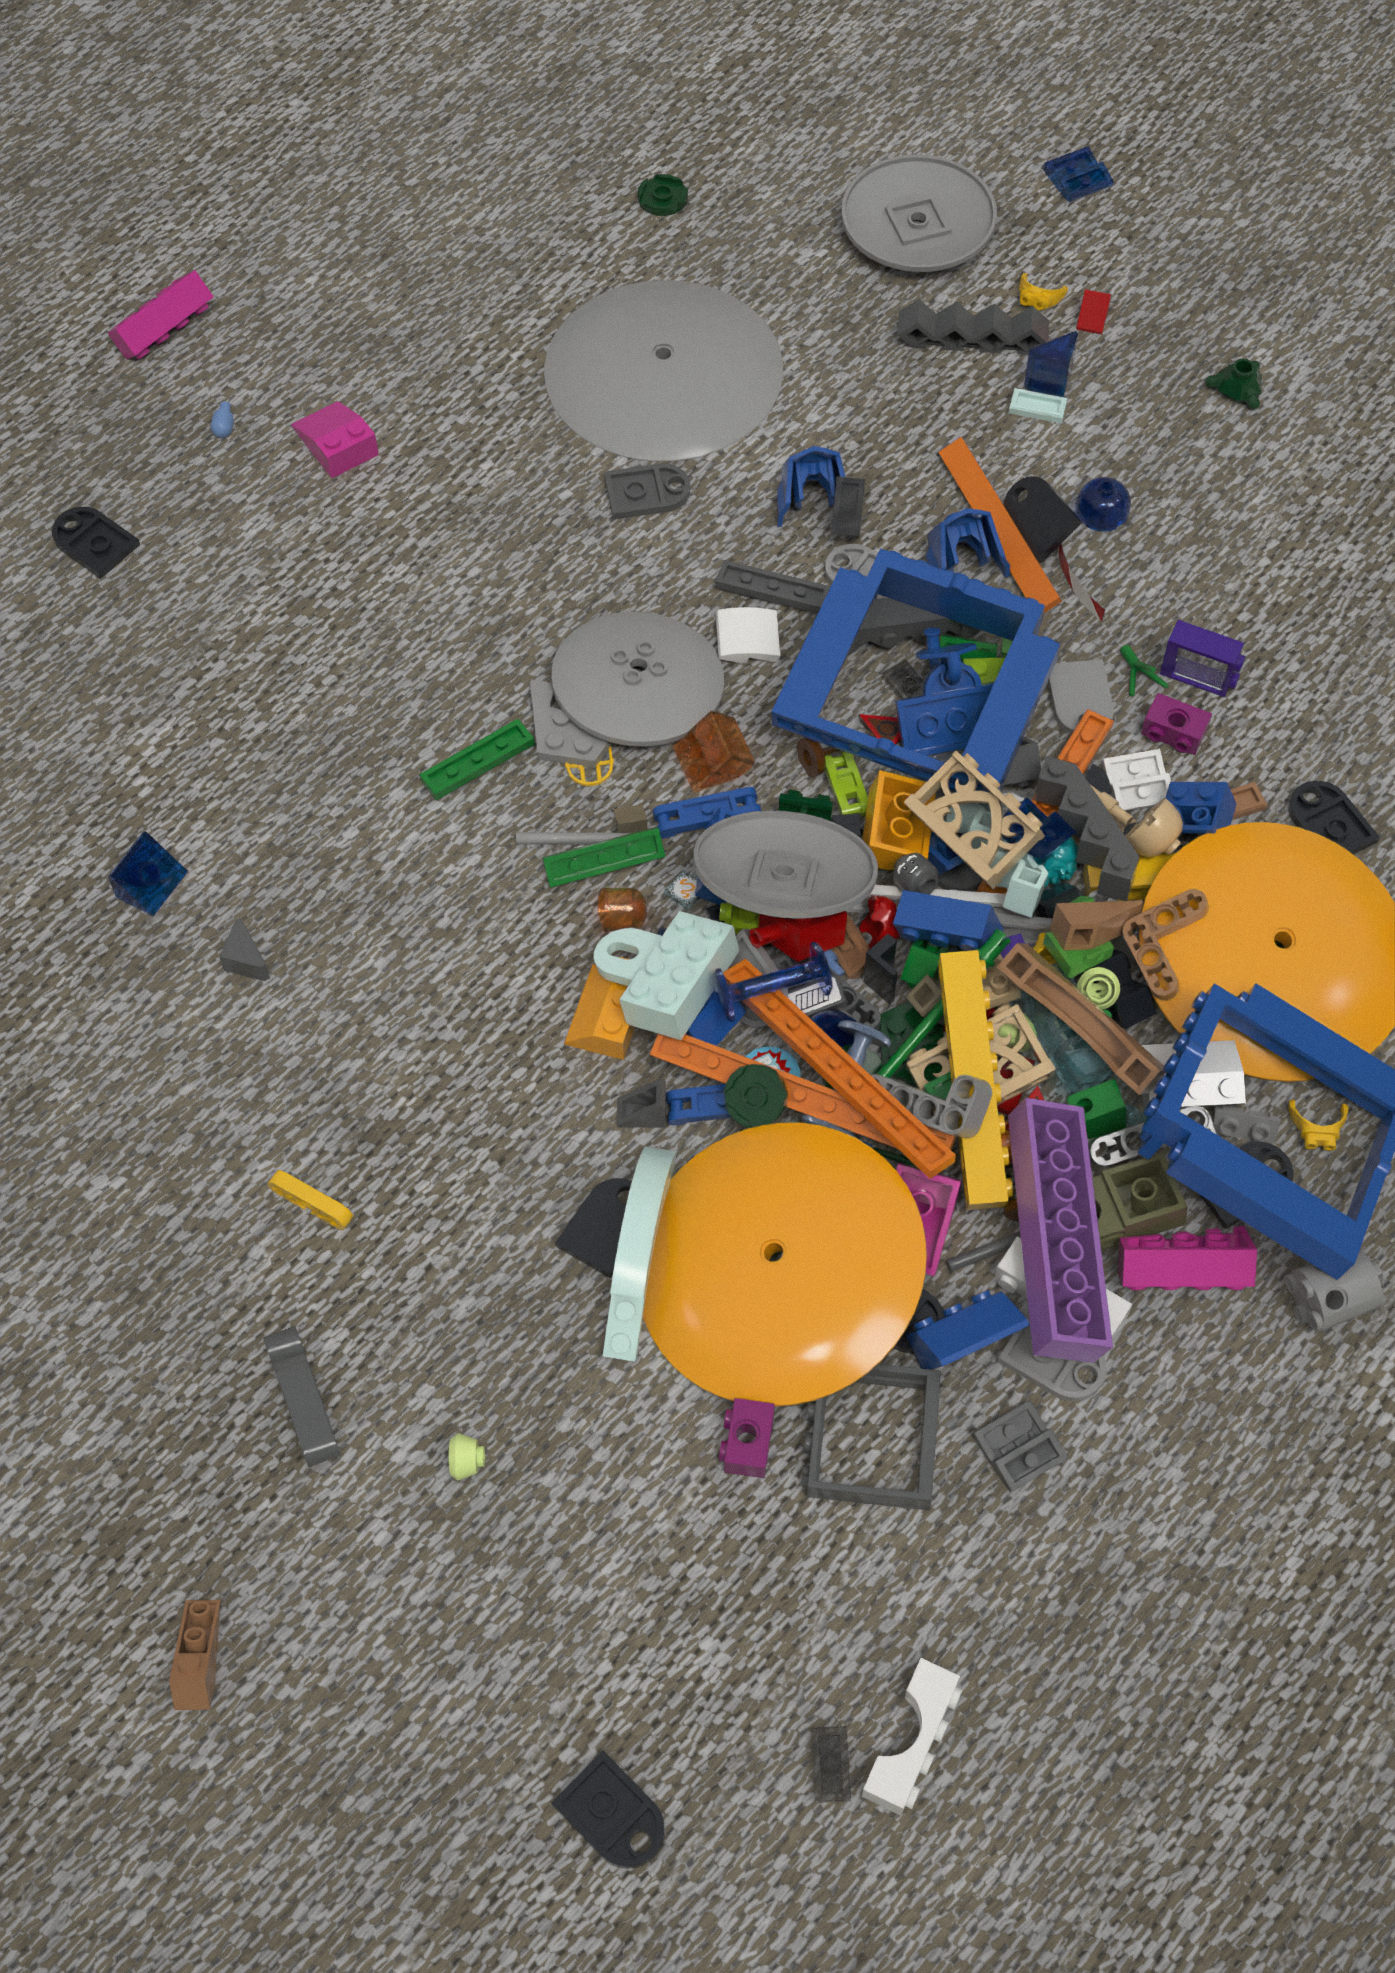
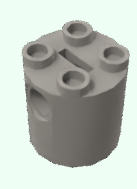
M1362 1250L1359 1251L1355 1264L1338 1280L1311 1263L1296 1268L1290 1274L1284 1276L1285 1285L1297 1304L1293 1307V1311L1301 1325L1307 1323L1315 1331H1323L1379 1309L1383 1304L1381 1286L1384 1285V1276L1382 1270L1375 1261H1370Z

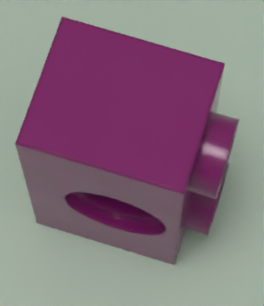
M1157 693L1145 717L1141 734L1147 736L1153 742H1163L1173 746L1179 752L1196 755L1208 731L1212 713Z
M734 1398L733 1409H726L724 1429H729L728 1441H721L719 1461L724 1462V1473L765 1479L774 1420V1403ZM742 1433H750L755 1439L750 1443H743L738 1440V1436Z

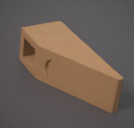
M1138 900L1057 903L1050 930L1063 950L1094 949L1123 935L1122 930L1125 922L1140 914L1143 902Z
M186 1600L169 1678L174 1710H210L215 1686L221 1600Z

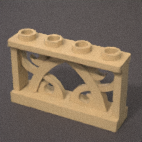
M955 751L952 757L914 795L911 794L904 803L932 832L994 889L1002 881L1001 878L1039 840L1045 837L1040 830L1043 824L1031 812L1025 815L1018 808L1022 804L1011 793L1008 792L1004 796L998 790L1000 787L999 782L989 773L983 776L977 770L980 765L968 753L962 756ZM957 772L966 773L969 777L968 783L960 785L957 778L955 782L957 792L951 794L948 786L950 777ZM977 782L981 784L988 792L975 791L977 787ZM942 787L945 796L925 806L924 804ZM966 803L988 804L991 810L990 834L976 830L967 832L960 838L957 837L956 834L962 825L963 819L959 805ZM1001 804L1013 815L1003 818ZM953 807L955 819L952 822H945L944 816L948 813L952 814L948 808ZM1012 824H1019L1024 828V836L1019 842L1010 844L1001 841L1002 835L1005 837L1017 835L1009 831ZM982 838L988 840L987 845L981 841L980 848H972L974 839ZM999 847L1009 851L992 869L990 868Z
M1007 1004L998 1008L992 1013L994 1017L987 1020L992 1021L994 1029V1040L989 1041L990 1051L996 1052V1055L1001 1057L997 1062L998 1070L993 1071L994 1082L999 1083L1001 1088V1102L997 1103V1105L1053 1077L1056 1070L1018 1004L1013 1007ZM1007 1024L1017 1027L1020 1032L1019 1042L1012 1049L1007 1047L1011 1040V1033L1005 1038L998 1035V1030ZM946 1036L937 1042V1047L929 1051L923 1048L909 1056L910 1061L906 1063V1069L918 1089L923 1090V1086L929 1083L924 1077V1070L928 1065L939 1063L942 1066L940 1073H932L936 1078L950 1072L949 1059L945 1057L948 1054ZM1026 1041L1039 1062L1036 1066H1033L1018 1053L1024 1047ZM1009 1061L1012 1064L1006 1069L1012 1070L1013 1076L1005 1079L1000 1075V1070ZM933 1107L931 1113L934 1116L936 1111Z

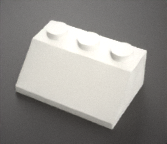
M1235 1040L1209 1042L1206 1048L1207 1052L1199 1064L1181 1107L1246 1103L1244 1071ZM1174 1043L1142 1045L1163 1065H1165L1173 1053H1176V1050L1172 1049ZM1154 1087L1148 1094H1142L1143 1108H1146L1153 1097L1156 1098L1157 1094L1153 1092Z

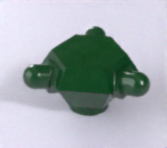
M1238 359L1233 364L1220 370L1216 375L1208 376L1205 380L1207 387L1218 388L1222 395L1237 403L1244 401L1252 410L1260 406L1258 397L1262 394V375L1259 371L1260 363L1256 360Z

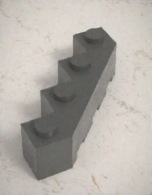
M918 299L899 311L898 336L911 347L926 349V345L942 346V350L964 351V347L980 348L979 352L1001 353V349L1017 350V354L1031 355L1048 345L1049 320L1033 306L1011 318L995 303L975 316L957 301L936 314Z
M891 598L874 599L848 654L855 652L868 641L885 649H890L909 635L927 644L923 631L931 627L940 629L939 637L950 630L963 638H970L980 630Z
M1047 756L1038 777L1035 800L1059 807L1055 831H1066L1070 835L1080 838L1076 862L1102 869L1097 893L1127 901L1135 879L1139 855L1075 763Z

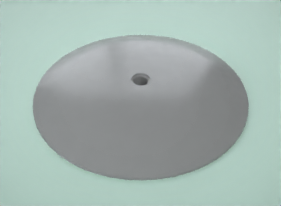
M654 280L628 284L609 290L576 309L563 322L551 340L545 359L544 378L546 390L555 411L568 427L584 440L605 451L627 458L646 461H679L702 457L722 450L753 431L765 419L778 398L783 379V360L777 339L770 327L752 308L741 300L716 288L702 284L676 280Z

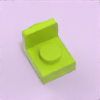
M721 902L719 921H725V924L732 925L735 934H738L742 929L751 930L758 928L760 914L742 909L728 902Z

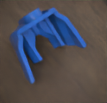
M812 446L789 457L785 461L781 470L782 480L777 489V527H782L783 517L790 508L791 486L793 488L794 504L797 509L802 508L801 501L804 500L803 487L806 482L812 480L818 481L827 491L828 505H834L837 477H845L839 452Z
M966 508L948 515L943 522L935 526L928 533L929 547L925 558L930 566L944 570L947 564L948 570L954 572L953 567L959 564L956 552L957 543L966 542L976 551L980 566H984L991 560V553L1004 577L1010 576V564L1005 557L990 512Z

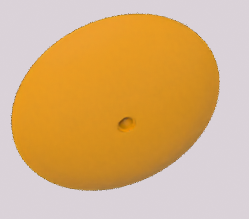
M1250 822L1229 825L1217 829L1215 834L1206 833L1181 848L1162 867L1147 893L1142 912L1190 889L1202 891L1206 895L1209 904L1208 912L1203 918L1158 940L1178 979L1179 992L1170 1000H1160L1153 993L1152 996L1163 1015L1179 1034L1185 1033L1186 1030L1182 1028V1025L1188 1015L1195 1011L1191 1005L1200 991L1206 993L1214 983L1236 997L1242 991L1248 992L1257 983L1369 1054L1381 1045L1395 1026V902L1377 876L1348 850L1330 839L1300 827L1280 823ZM1191 899L1189 901V907H1192L1193 910L1199 909V902H1196L1194 899ZM1176 906L1175 908L1178 910L1180 918L1185 917L1180 906ZM1162 912L1157 918V923L1162 926L1170 925L1174 920L1173 913ZM1139 930L1140 946L1146 944L1142 936L1143 930ZM1275 941L1281 942L1285 949L1278 947ZM1150 951L1143 956L1142 962L1147 966H1152L1159 961L1160 956L1158 953ZM1162 972L1156 973L1160 983L1158 988L1162 987L1164 991L1170 989V982L1164 979ZM1219 1019L1210 1042L1235 1040L1245 1075L1283 1082L1316 1079Z
M775 1123L745 1129L729 1135L695 1155L670 1181L656 1235L646 1292L643 1319L648 1331L661 1353L674 1368L700 1388L718 1397L734 1401V1398L774 1403L775 1407L802 1404L832 1395L850 1386L878 1365L895 1347L916 1311L922 1294L927 1261L926 1237L917 1204L899 1173L883 1156L857 1138L841 1131L807 1123ZM783 1252L782 1257L778 1261H770V1257L774 1253Z

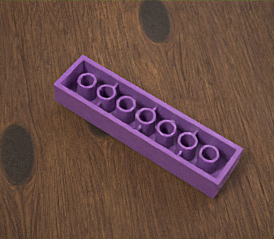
M1025 1098L1008 1115L1033 1355L1094 1363L1113 1348L1084 1108Z

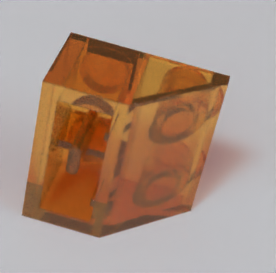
M710 711L683 739H680L673 746L692 791L695 793L736 780L755 764L735 718L714 711Z

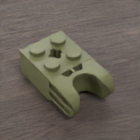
M1163 1152L1153 1155L1149 1160L1146 1158L1104 1170L1101 1175L1092 1177L1101 1251L1118 1246L1119 1238L1152 1235L1186 1224L1188 1207L1176 1180L1166 1174L1169 1164Z

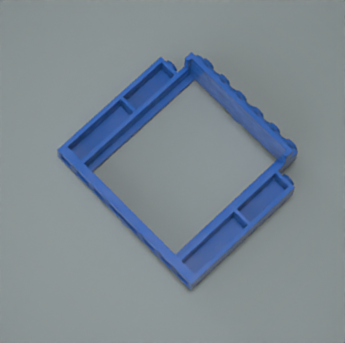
M881 548L868 576L862 575L857 570H847L840 567L771 711L772 725L924 781H928L945 764V762L895 745L889 739H878L819 717L873 599H876L879 594L1013 641L962 755L964 756L968 753L980 765L977 770L983 776L987 773L993 776L1000 784L998 788L1000 791L1058 659L1060 643L1047 636H1038V630L1043 621L1045 605L1040 604L1033 598H1023L1012 594L1006 589H997L985 585L978 579H969L965 574L955 573L948 569L942 570L930 566L925 561L913 560L902 556L896 551H887ZM964 772L954 773L949 779V790L957 792L955 789L957 778L960 785H966L969 781L968 775ZM977 782V787L975 791L988 792L981 784Z
M1214 983L1206 993L1200 991L1193 1001L1191 1007L1195 1011L1188 1015L1182 1025V1028L1186 1031L1185 1033L1182 1032L1175 1041L1172 1049L1176 1050V1053L1169 1057L1163 1067V1070L1167 1073L1159 1079L1153 1089V1092L1157 1094L1156 1098L1153 1097L1144 1109L1143 1114L1147 1118L1139 1136L1143 1142L1138 1154L1149 1160L1164 1143L1170 1146L1171 1150L1167 1158L1171 1161L1166 1174L1338 1280L1356 1262L1385 1177L1392 1167L1390 1163L1395 1152V1069L1257 983L1248 992L1242 991L1238 997ZM1219 1019L1381 1119L1347 1215L1179 1111L1199 1064L1207 1052L1206 1048Z

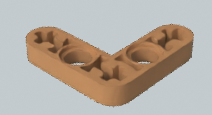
M1198 889L1187 890L1130 918L1123 926L1122 933L1153 995L1160 1000L1174 998L1179 992V982L1158 940L1200 920L1207 914L1209 904L1206 895ZM1194 899L1196 902H1199V909L1193 910L1192 907H1189V901ZM1178 905L1185 916L1183 918H1180L1178 910L1175 908ZM1162 912L1173 913L1174 920L1170 925L1162 926L1157 923V918ZM1138 927L1139 930H1143L1142 936L1146 944L1140 946L1137 937L1133 935V928ZM1153 951L1158 953L1160 957L1155 965L1147 966L1143 964L1142 958L1147 952ZM1160 971L1164 979L1170 982V989L1166 991L1162 987L1158 988L1160 983L1156 973Z

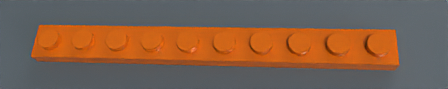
M746 958L721 973V981L929 1179L955 1163L956 1154Z
M658 1034L650 1052L652 1057L726 1084L730 1075L740 1067L751 1064L766 1065L686 1034L682 1040ZM769 1066L776 1070L785 1081L788 1092L786 1108L828 1121V1123L899 1150L838 1091ZM925 1125L950 1150L952 1149L956 1136Z

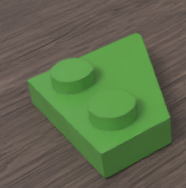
M1052 932L1046 933L1043 944L1067 978H1073L1111 958L1114 946L1110 941L1094 949L1063 950Z

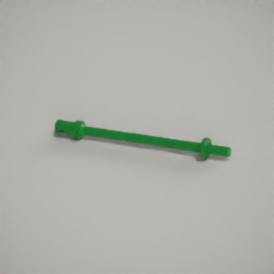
M999 929L993 931V934L980 949H975L979 951V959L985 960L986 970L992 969L995 965L994 960L1011 943L1010 938L1007 937L1005 939L1006 934ZM942 998L877 1073L878 1075L890 1078L944 1015Z

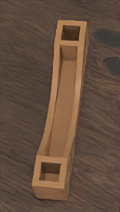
M1017 943L997 966L1018 987L1046 1006L1081 1036L1102 1057L1113 1072L1137 1094H1148L1166 1073L1163 1070L1164 1065L1027 943Z

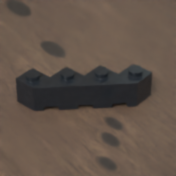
M1064 882L1043 890L1041 899L1035 909L1037 916L1053 918L1056 904L1069 903L1082 896L1080 890L1076 886ZM1114 949L1111 958L1092 967L1106 968L1112 971L1119 980V997L1112 1006L1105 1010L1111 1013V1019L1121 1028L1127 1029L1157 1014L1154 1006L1155 1000L1150 988L1145 984L1132 980L1129 971L1131 963L1124 952Z

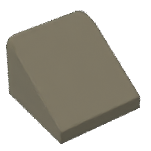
M643 804L613 809L618 833H634L648 829Z
M928 975L906 996L922 1017L925 1018L942 998L940 984Z

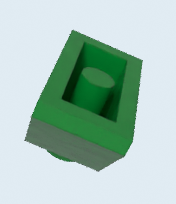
M919 939L911 946L900 979L908 982L907 985L911 988H914L926 975L937 981L939 977L938 959L940 953H948L951 944H948L947 947H940L928 940Z

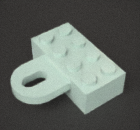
M679 911L663 936L635 928H624L609 933L597 944L594 950V961L599 974L603 978L628 986L619 999L628 1025L682 1040L720 982L721 973L729 968L740 950L732 925ZM623 950L637 954V956L626 960L611 954L615 951Z

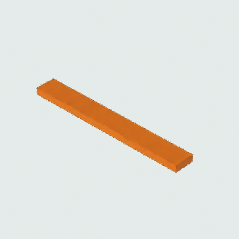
M958 438L938 453L972 509L991 513L1005 557L1010 564V572L1026 598H1033L1040 604L1045 605L1044 613L1061 603V598L963 438Z
M1087 709L1057 759L1075 763L1084 775L1113 727L1114 721ZM1036 794L1024 812L1025 815L1031 812L1043 824L1040 830L1045 837L1031 848L1034 853L1033 855L1036 854L1052 828V823L1058 817L1059 811L1057 806L1036 801ZM1017 824L1013 832L1017 834V838H1023L1024 828ZM982 880L977 892L1006 894L1008 889L998 886L992 889Z

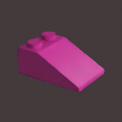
M339 401L291 424L292 428L331 478L379 455L375 433L360 415Z
M900 1162L897 1165L896 1171L908 1186L923 1222L927 1251L926 1274L935 1276L963 1180L940 1173L929 1179L918 1167Z

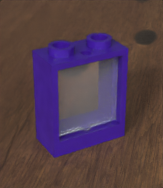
M1177 620L1167 643L1160 675L1225 697L1229 688L1235 689L1241 674L1238 672H1240L1246 657L1241 654L1244 643Z

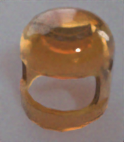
M602 887L600 889L597 906L604 932L624 928L640 929L643 926L647 916V903L641 891L635 888Z

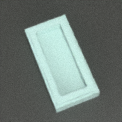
M1014 388L1009 413L1062 423L1067 398Z

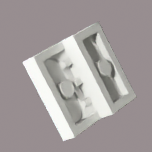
M751 607L717 610L716 626L719 659L736 663H746L749 658L777 662L780 657L777 610Z
M1160 749L1104 758L1101 761L1102 769L1110 781L1111 796L1119 802V807L1123 810L1129 811L1152 807L1166 797L1171 778L1170 774L1165 772Z

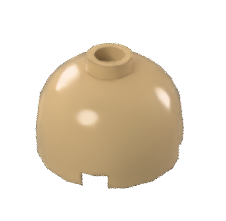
M1164 798L1144 815V818L1138 824L1136 823L1125 836L1138 855L1156 857L1163 852L1169 855L1181 843L1177 838L1182 832L1183 821L1176 807Z

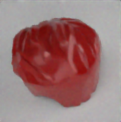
M872 895L867 904L869 908L868 915L861 921L859 926L861 933L867 932L872 937L868 945L870 949L887 934L896 941L901 938L893 925L897 905L885 896Z

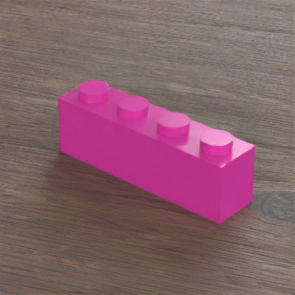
M196 270L171 282L170 286L156 294L157 298L154 297L138 308L139 311L137 313L130 314L107 332L126 359L134 356L137 360L150 352L149 345L153 342H156L157 345L170 336L169 330L173 327L177 330L189 322L187 318L193 312L198 315L209 307L207 302L214 296Z
M1245 1226L1233 1227V1233L1222 1234L1219 1228L1206 1229V1235L1196 1236L1188 1231L1176 1232V1234L1172 1235V1239H1165L1161 1234L1119 1238L1118 1276L1122 1286L1131 1290H1144L1146 1287H1160L1164 1290H1177L1179 1287H1193L1197 1290L1226 1287L1231 1290H1242L1245 1287H1255L1257 1248Z

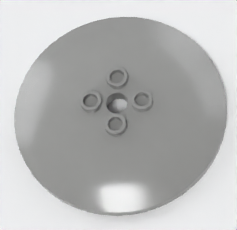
M903 155L877 162L859 173L845 191L841 216L843 227L850 241L867 257L894 269L912 272H931L955 267L977 255L987 245L994 233L997 206L987 184L967 167L942 157ZM920 220L923 223H914L913 221Z
M620 612L593 619L581 625L566 637L555 654L551 682L560 708L578 727L608 742L645 747L678 741L703 727L712 718L720 705L724 689V672L721 661L711 644L688 625L655 613ZM635 666H641L645 668V670L638 671L632 668Z
M756 811L725 818L707 828L700 835L693 853V865L698 878L715 895L742 909L782 918H815L848 910L861 903L871 894L878 875L876 857L871 848L859 836L826 819L788 811Z

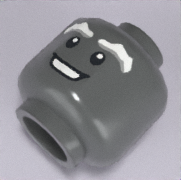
M910 853L896 861L893 880L902 890L929 895L935 890L938 884V870L922 854Z

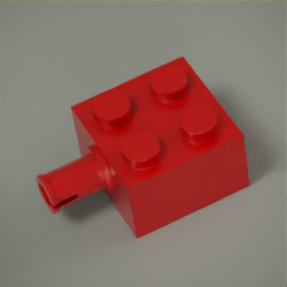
M843 911L815 918H782L760 914L759 926L749 931L751 934L749 935V940L755 948L771 943L799 962L844 944L847 912Z

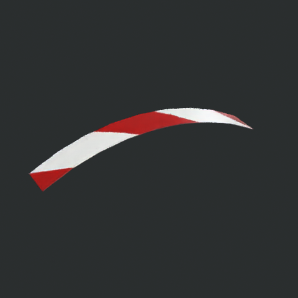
M1061 544L1057 548V553L1067 582L1085 607L1102 621L1105 609L1078 582L1066 560Z

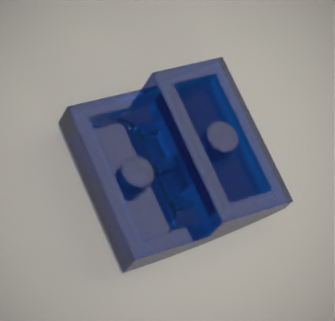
M1089 146L1047 161L1042 167L1048 178L1069 202L1114 185V181L1103 161L1097 162Z
M1028 797L1020 802L1022 805L1018 809L1025 815L1031 812L1043 824L1040 830L1045 835L1027 854L1044 860L1076 833L1056 811L1047 817ZM1008 811L1003 815V818L1013 814ZM1014 823L1010 826L1009 831L1017 835L1014 837L1002 835V838L1010 844L1017 843L1024 836V828Z

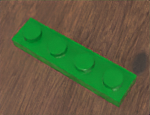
M516 719L420 773V781L437 801L535 745L534 737L522 722Z
M653 827L544 856L542 861L548 885L551 888L666 856L659 828Z

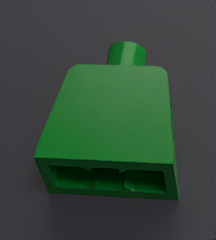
M1115 1079L1066 1098L1068 1105L1084 1108L1087 1140L1127 1127L1126 1108Z

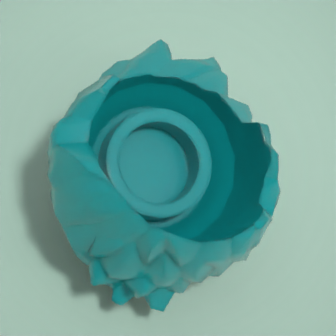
M1066 831L1059 832L1057 836H1052L1051 841H1046L1042 845L1041 855L1038 857L1033 855L1037 865H1043L1048 872L1044 887H1047L1050 882L1056 885L1060 880H1070L1077 869V863H1079L1076 862L1078 845Z

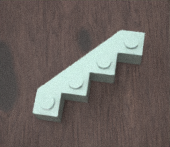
M966 803L959 805L963 819L958 833L965 834L977 830L990 834L991 810L988 804ZM953 807L949 808L952 814H947L945 822H952L955 819ZM1013 825L1010 826V830H1009V831L1012 832V833H1014V832L1012 831V830H1013V827H1014ZM1002 835L1001 841L1013 844L1019 842L1022 838H1017L1016 836L1005 837ZM976 838L972 842V848H980L981 841L987 845L988 840ZM999 847L990 868L992 869L1009 851ZM1031 849L1001 878L1002 881L997 885L998 887L1008 889L1003 908L1032 918L1041 899L1048 876L1043 865L1038 866L1034 861V853Z

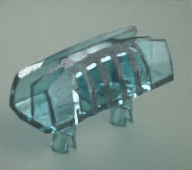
M1058 963L1052 964L1057 971L1077 987L1074 977L1067 978ZM1020 988L1023 1004L1068 1095H1073L1104 1083L1115 1074L1102 1057L1070 1026Z

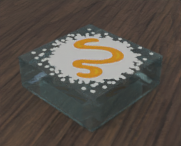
M683 870L664 890L665 896L686 911H689L700 899V897L695 896L697 879Z

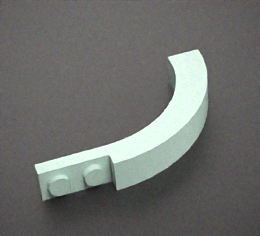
M645 1146L638 1160L628 1195L610 1291L611 1301L603 1349L604 1357L634 1362L637 1360L654 1245L663 1205L674 1174L677 1151Z

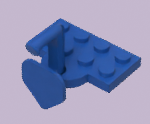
M936 627L927 628L923 631V634L926 636L928 650L915 653L916 658L929 659L931 671L924 682L923 695L895 700L902 747L926 756L966 748L995 683L982 684L977 672L971 666L961 662L960 655L977 649L976 644L961 643L940 647V629Z

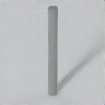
M516 832V844H593L630 833Z

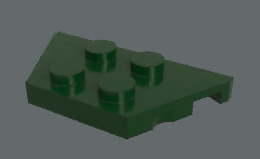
M909 1001L880 1014V1032L888 1036L891 1042L888 1048L881 1046V1061L883 1065L886 1064L924 1019ZM936 1023L910 1055L923 1048L929 1051L937 1047V1042L944 1037L943 1024ZM908 1056L891 1078L903 1080L907 1085L917 1088L906 1069V1063L910 1061ZM939 1063L928 1065L924 1070L925 1079L928 1082L937 1079L932 1073H940L942 1066Z

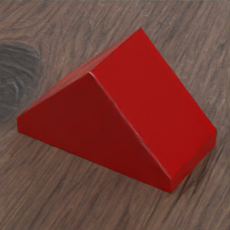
M1085 289L1076 330L1102 335L1113 294Z

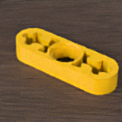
M277 1170L267 1183L274 1193L304 1210L307 1207L312 1210L311 1214L339 1230H344L353 1218L352 1212L343 1204L282 1170Z

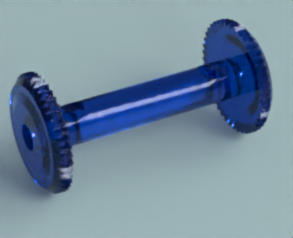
M816 942L810 943L811 962L728 985L720 968L716 969L713 973L714 989L724 1018L729 1022L735 1021L732 1003L814 980L818 981L825 996L830 995L833 989L831 971L821 945ZM739 990L740 993L736 994L734 991Z

